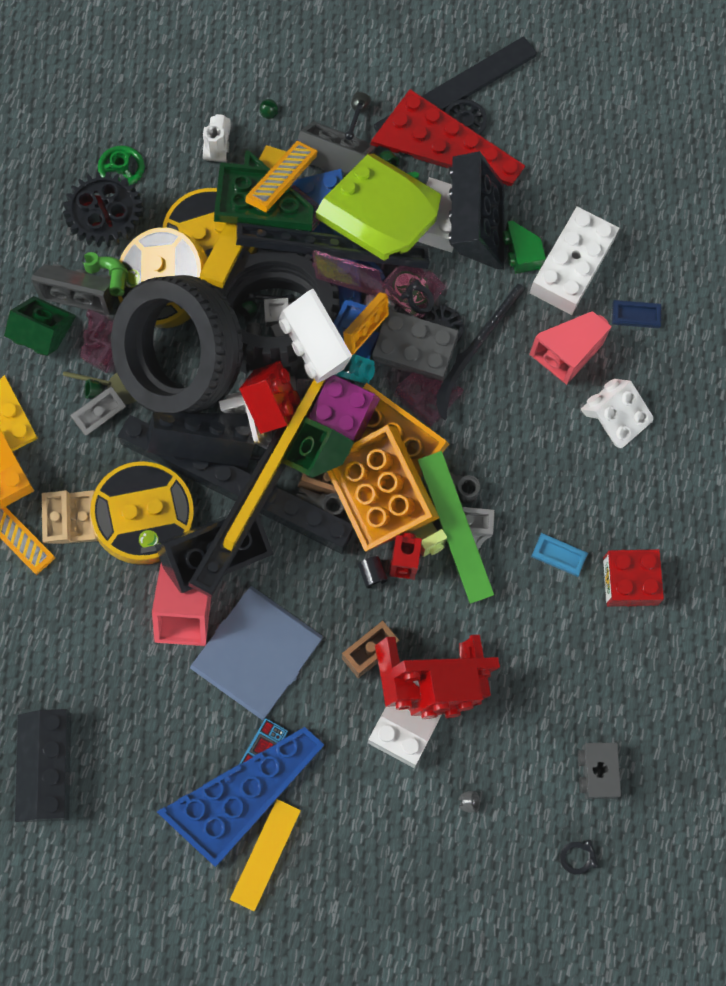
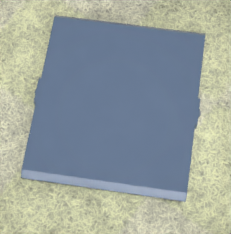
M250 586L228 617L218 625L215 634L192 663L190 669L258 718L264 720L287 687L297 679L300 669L319 645L323 636Z

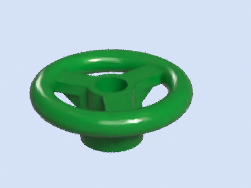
M123 145L106 150L98 162V172L101 177H105L106 172L116 171L128 179L129 185L137 183L145 169L141 154L134 148ZM131 156L136 159L138 165L134 176L128 169ZM110 157V163L105 164L108 158Z

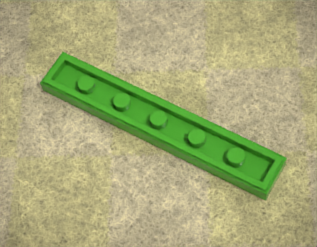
M442 451L418 459L417 461L433 505L440 517L438 519L442 530L447 536L446 541L469 604L493 596L491 584Z

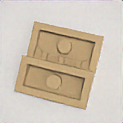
M66 490L42 493L43 543L63 544L98 541L93 531L90 514L94 490L69 493Z

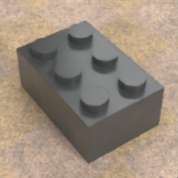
M389 310V315L383 322L373 352V360L376 363L443 383L458 340V330Z

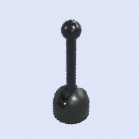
M357 92L353 95L351 107L355 114L349 131L345 133L347 140L354 138L353 131L359 113H364L369 108L371 99L366 93Z

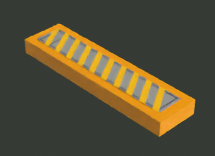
M296 141L246 195V203L267 212L317 157V150Z
M7 507L0 509V539L37 576L55 559V556Z

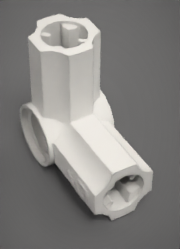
M216 114L210 118V125L204 127L203 160L225 163L228 161L226 160L227 152L229 153L228 139L231 120L224 115Z

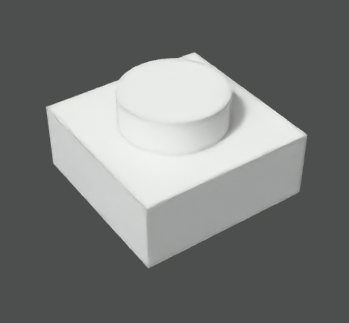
M288 298L264 299L266 326L279 323L282 311L289 306Z

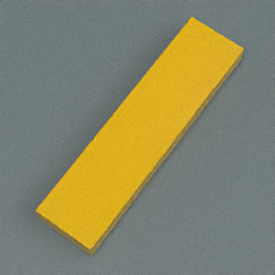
M276 799L232 893L231 901L255 912L301 810Z

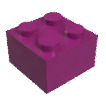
M333 375L327 378L309 419L357 442L362 438L380 398L372 392Z

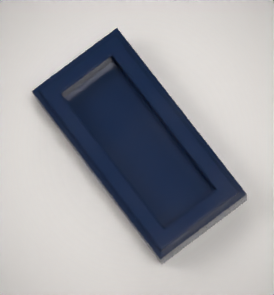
M613 300L612 325L660 328L661 304Z

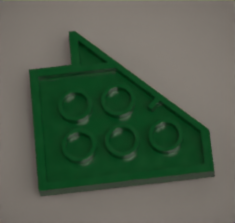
M247 150L245 151L244 165L220 162L214 222L234 224L238 222L312 231L313 206L293 188L289 187L267 212H264L246 203V195L268 173L270 168Z

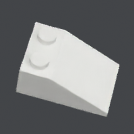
M429 177L426 185L441 194L437 221L417 242L452 253L454 247L450 245L448 238L449 232H451L449 211L452 210V201L449 190L452 188V184Z
M413 681L417 686H419L418 681ZM396 706L386 707L368 739V744L415 768L441 715L432 719H422L421 716H411L408 709L396 710Z

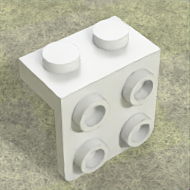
M610 380L605 384L604 389L600 393L591 396L587 400V404L581 408L586 417L596 418L600 421L610 439L618 448H623L653 421L651 412L633 383L628 380Z
M241 393L229 394L225 400L219 401L220 409L224 413H247L255 444L267 449L273 438L272 431L260 434Z

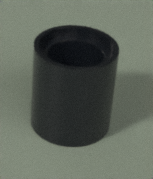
M373 556L358 563L367 589L372 588L371 585L381 582V584H384L388 581L379 556Z

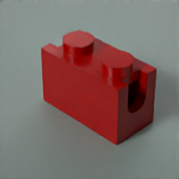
M412 533L396 535L392 552L390 577L415 579L419 565L422 538H416V535Z

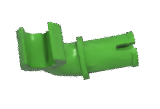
M94 252L86 253L84 255L86 262L83 263L86 272L93 274L97 273L101 268L108 269L111 276L110 294L113 296L124 295L125 279L129 274L125 266L117 258L98 257Z

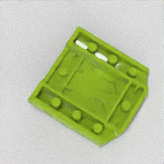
M367 154L323 198L316 211V219L380 259L387 260L391 254L408 252L437 221L441 194L379 156Z

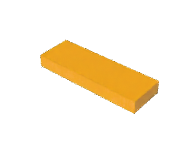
M379 292L343 332L344 342L352 355L355 354L389 315L387 294Z

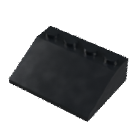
M480 151L453 156L452 167H450L452 188L449 190V195L452 201V210L449 211L451 232L448 235L449 243L460 255L495 269L504 270L502 232L504 231L505 184Z

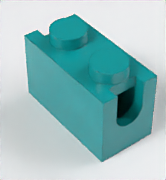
M353 354L344 370L335 374V376L369 384L375 373V361Z

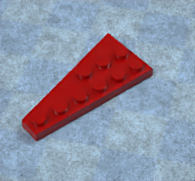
M409 89L370 142L371 146L391 149L390 151L398 154L399 152L412 155L415 159L445 168L452 167L453 156L480 151L502 182L509 186L514 184L525 168L524 164L411 89Z

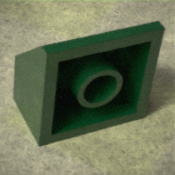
M33 296L10 310L4 336L11 339L15 344L24 345L33 349L37 354L48 356L58 349L76 315Z
M304 417L281 462L313 478L343 465L354 441L327 426Z

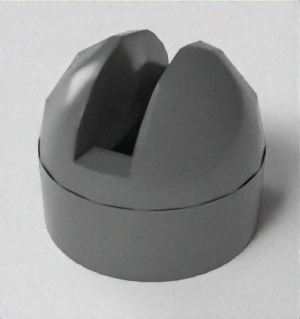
M477 791L463 792L458 800H462V805H459V808L468 813L478 812L480 798Z

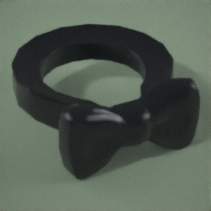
M418 279L412 281L400 296L402 300L407 298L411 309L418 314H426L434 306L433 294L426 286L420 285ZM413 290L420 291L426 296V308H419L415 304L412 294Z
M587 840L586 844L571 842L561 850L560 862L568 873L574 875L582 874L591 866L593 868L598 867L595 857L596 853L593 850L591 840ZM573 847L588 851L590 859L580 869L571 868L566 862V853Z

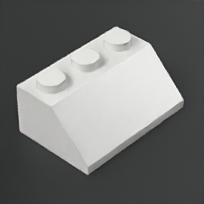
M314 289L306 292L282 311L279 320L280 327L285 334H289L291 337L293 350L297 356L303 358L306 363L304 365L305 370L310 378H314L318 384L344 370L352 354Z

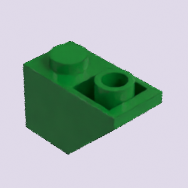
M508 221L502 236L504 245H509L510 252L507 255L509 266H514L515 274L540 270L546 260L541 238L514 221Z

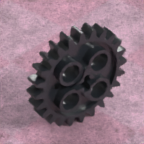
M97 172L95 179H92L88 174L87 182L79 179V187L71 186L74 194L66 193L68 201L63 202L65 208L63 214L67 227H71V233L73 235L77 234L79 241L86 238L89 246L93 241H96L97 247H100L102 242H106L107 247H110L112 240L118 245L120 244V237L128 240V231L135 234L136 231L133 225L140 226L141 224L138 217H143L141 209L143 204L142 200H140L139 191L136 192L134 184L129 185L127 178L120 182L119 174L111 178L109 172L105 174V177H101L100 173ZM94 193L99 194L109 219L113 224L112 226H108ZM110 193H113V194H114V195L111 196V197H106V195H108V194H110ZM87 202H92L88 206H83ZM118 213H124L120 217H115ZM95 222H101L97 226H92Z

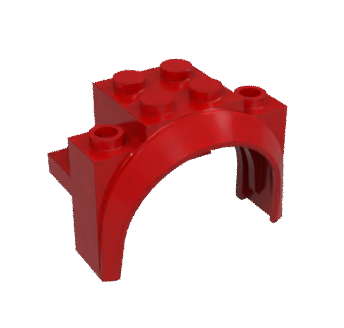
M480 634L471 635L469 639L459 643L460 659L404 660L400 663L396 637H386L375 645L385 706H396V710L408 709L411 716H421L422 719L436 718L441 714H445V718H454L460 716L461 711H468L473 709L474 706L482 704L483 699L491 696L488 677L491 676V672L500 668L499 658H484ZM418 680L419 686H417L413 681Z

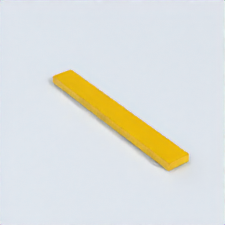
M266 145L259 160L271 169L287 151ZM225 224L199 274L201 280L204 279L214 286L223 288L243 246L236 245L237 224Z
M315 379L312 381L224 539V548L230 551L234 548L286 454L304 417L308 415L323 388L325 380L318 384Z

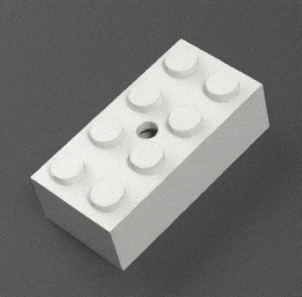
M576 207L534 279L530 294L572 315L614 242L619 227Z

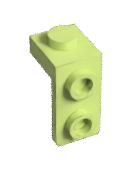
M432 522L410 532L415 534L416 538H422L420 553L423 557L429 554L435 555L445 548L447 536L442 529L437 531Z

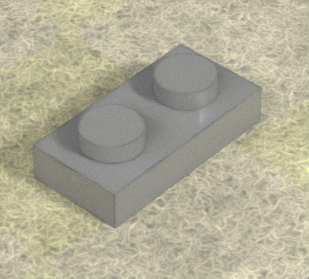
M110 386L70 416L86 436L126 406L112 386Z

